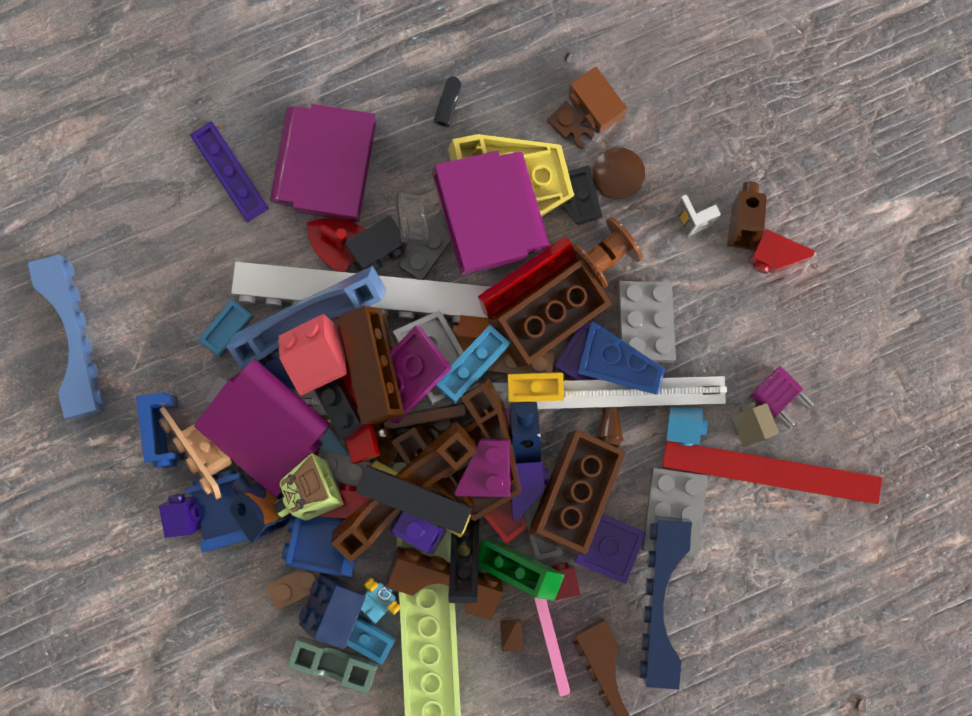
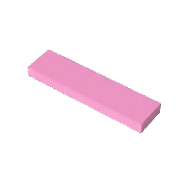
M534 597L560 697L568 695L570 688L546 599Z

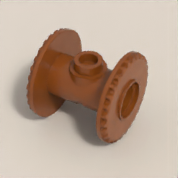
M613 217L606 220L611 234L586 253L579 245H573L576 260L584 259L602 289L608 286L602 272L614 266L625 254H628L637 262L643 258L642 252L632 235Z

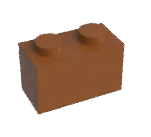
M597 66L570 84V94L568 97L571 103L576 108H581L585 114L584 119L591 129L595 128L599 134L625 116L627 107Z

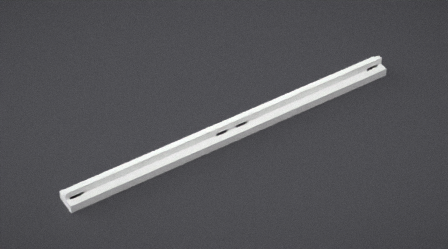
M725 376L663 378L658 395L603 380L563 381L564 401L537 402L538 409L725 404L727 387H725ZM477 383V384L471 386V388H470L467 392H469V391L472 390L473 388L477 387V386L480 385L481 383ZM492 383L497 392H502L498 394L504 401L505 408H510L508 383ZM291 389L300 398H312L302 400L308 405H312L310 407L320 415H327L314 390L301 396L296 389ZM703 393H718V394H706V395H703ZM424 396L409 412L451 405L453 403L446 398L430 406ZM460 398L457 403H462L463 400Z

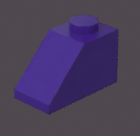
M543 462L517 464L522 493L512 498L513 520H519L545 490L544 484H549L548 467L543 468Z

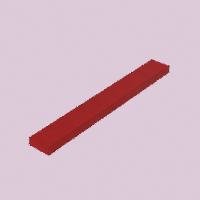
M667 440L662 461V467L879 504L882 477L699 445L683 446L678 442Z

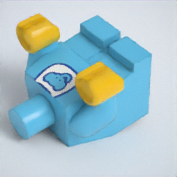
M369 578L363 584L367 593L365 594L366 598L360 614L373 626L386 612L395 615L399 611L401 606L397 604L396 597L393 595L395 590L386 588V585L375 582L373 578Z

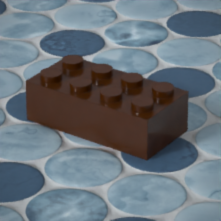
M584 259L573 261L490 319L488 323L511 342L506 350L517 367L527 366L612 303Z
M579 430L567 433L550 476L549 484L546 486L528 534L577 556L587 555L626 452Z

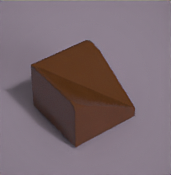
M520 619L501 621L502 651L522 650L523 634Z

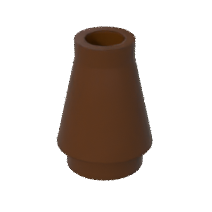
M615 407L603 408L597 439L620 448L621 441L624 439L619 409Z

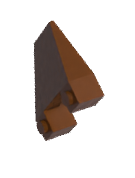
M490 379L461 397L475 419L464 426L463 429L475 440L476 448L481 439H510V496H455V491L472 457L456 471L444 476L431 485L442 495L472 506L470 518L474 521L522 493L504 401ZM422 423L414 425L392 440L393 445L406 465L434 442Z

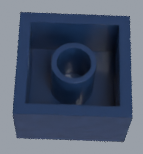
M320 573L318 580L316 579L310 588L311 596L307 606L305 605L300 612L299 625L313 639L345 649L366 596L349 583Z

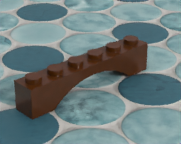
M456 421L395 476L428 488L444 476L456 471L477 452L476 442ZM369 498L333 530L331 544L351 563L372 545L401 510Z
M602 618L575 632L577 640L573 644L579 656L585 655L590 663L585 668L593 682L599 681L603 690L598 693L605 707L611 705L616 714L615 716H630L624 707L616 681L618 644L606 621Z

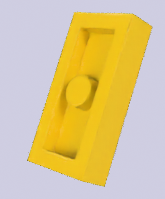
M563 373L508 374L509 403L564 401Z

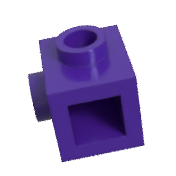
M175 494L169 496L168 501L159 505L165 538L191 535L201 528V510L196 503L195 496L185 497L184 494Z

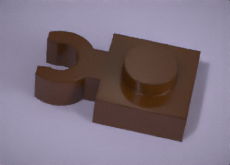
M567 101L547 119V122L565 140L570 135L574 137V144L579 149H583L585 145L579 139L580 136L586 135L590 140L594 138V133L591 129L580 126L584 122V118Z

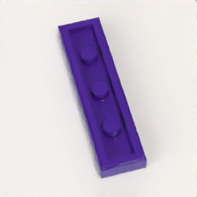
M212 121L190 134L247 223L269 209Z

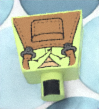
M310 454L280 481L284 497L274 503V508L281 517L291 513L302 520H309L344 505L327 460Z

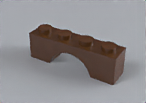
M398 546L387 573L386 588L413 596L420 589L428 585L443 584L449 586L450 563L439 556L430 557L421 554L414 548L407 547L405 549ZM478 572L477 603H465V613L491 621L503 595L502 579L490 573L483 574Z

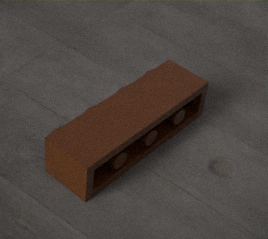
M362 306L338 316L340 334L346 351L345 358L349 365L352 379L351 385L355 393L358 406L357 413L361 424L378 425L405 415L381 308Z

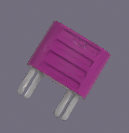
M781 366L776 368L750 394L759 405L767 403L773 418L777 417L788 429L792 428L795 422L783 410L794 399L807 410L811 409L814 405L802 392L804 388Z

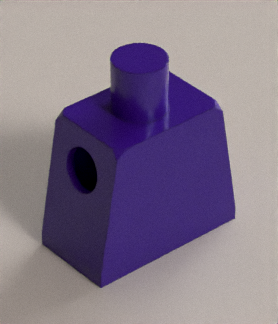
M401 511L393 519L388 528L395 536L433 555L447 532L446 529L404 511Z

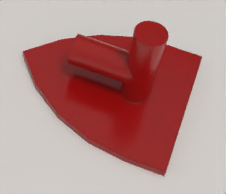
M325 218L306 222L308 238L319 258L333 270L346 272L352 261L344 251L345 242L366 229L351 221L337 218Z

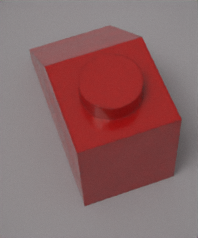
M765 229L754 247L748 263L754 265L753 268L758 272L768 274V272L775 273L809 260L814 256L815 251Z

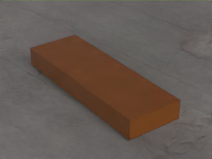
M464 402L456 403L455 405L451 404L408 412L399 423L392 424L389 420L384 422V425L387 429L465 416L469 413V410Z

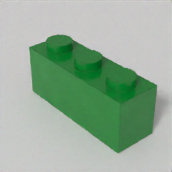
M483 538L479 548V568L535 598L555 600L565 574L503 542Z

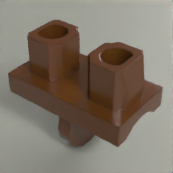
M384 423L373 424L380 456L376 458L382 464H393L398 459L399 452L393 445L392 440L399 434L395 433L393 428H385Z

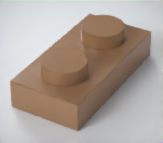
M299 569L266 585L276 610L310 595L312 583L316 579L318 580L320 573Z

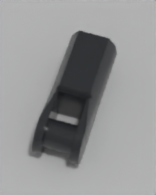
M450 77L445 83L433 122L443 127L450 126L461 88V81L457 77Z

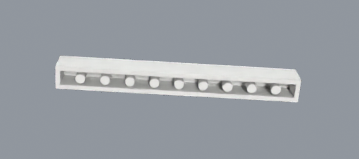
M235 262L231 294L239 298V302L254 304L255 300H265V304L271 306H281L282 302L294 305L356 273ZM379 276L386 290L382 301L370 306L381 308L382 314L398 313V317L403 319H414L415 315L427 316L440 310L444 318L452 319V323L459 324L460 315L488 318L483 313L477 296L491 287Z

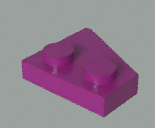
M510 439L480 440L477 452L472 456L455 491V496H510Z

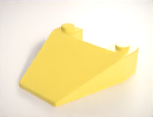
M481 134L452 139L448 152L451 161L499 151L500 156L514 152H523L541 217L574 196L561 145Z

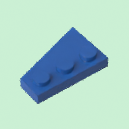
M592 321L578 374L658 395L665 368Z

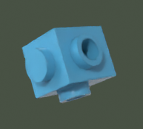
M670 406L667 441L678 442L683 446L700 445L701 435L707 434L708 419H703V409Z

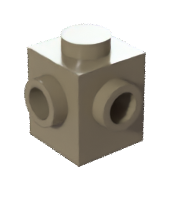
M755 402L740 407L741 413L732 416L735 431L739 435L743 447L779 434L767 403L758 407Z

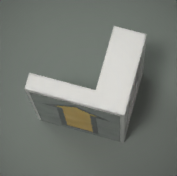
M687 194L680 198L674 208L688 237L712 226L721 215L716 205L696 214Z

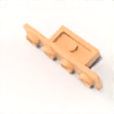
M161 407L159 411L162 418L158 421L166 434L171 432L174 437L172 443L178 453L184 452L188 457L185 461L193 474L198 472L202 479L199 482L207 495L212 493L216 500L221 498L219 487L212 475L232 464L231 458L198 431L194 425L180 431L165 407Z

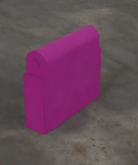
M311 104V109L294 106L287 107L270 201L275 204L293 207L297 213L337 218L359 223L377 123L375 114Z
M494 151L434 166L432 176L460 276L521 262L528 254L550 247L523 152H514L500 156L499 151Z
M254 359L242 372L227 381L194 427L277 498L282 493L280 481L310 454H315L323 445L319 440L331 424Z

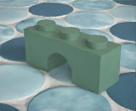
M301 636L296 640L287 667L312 676H326L339 681L341 686L368 694L379 663Z

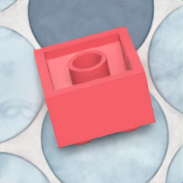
M324 314L279 335L280 360L298 394L301 396L347 374L345 347L340 334V326Z

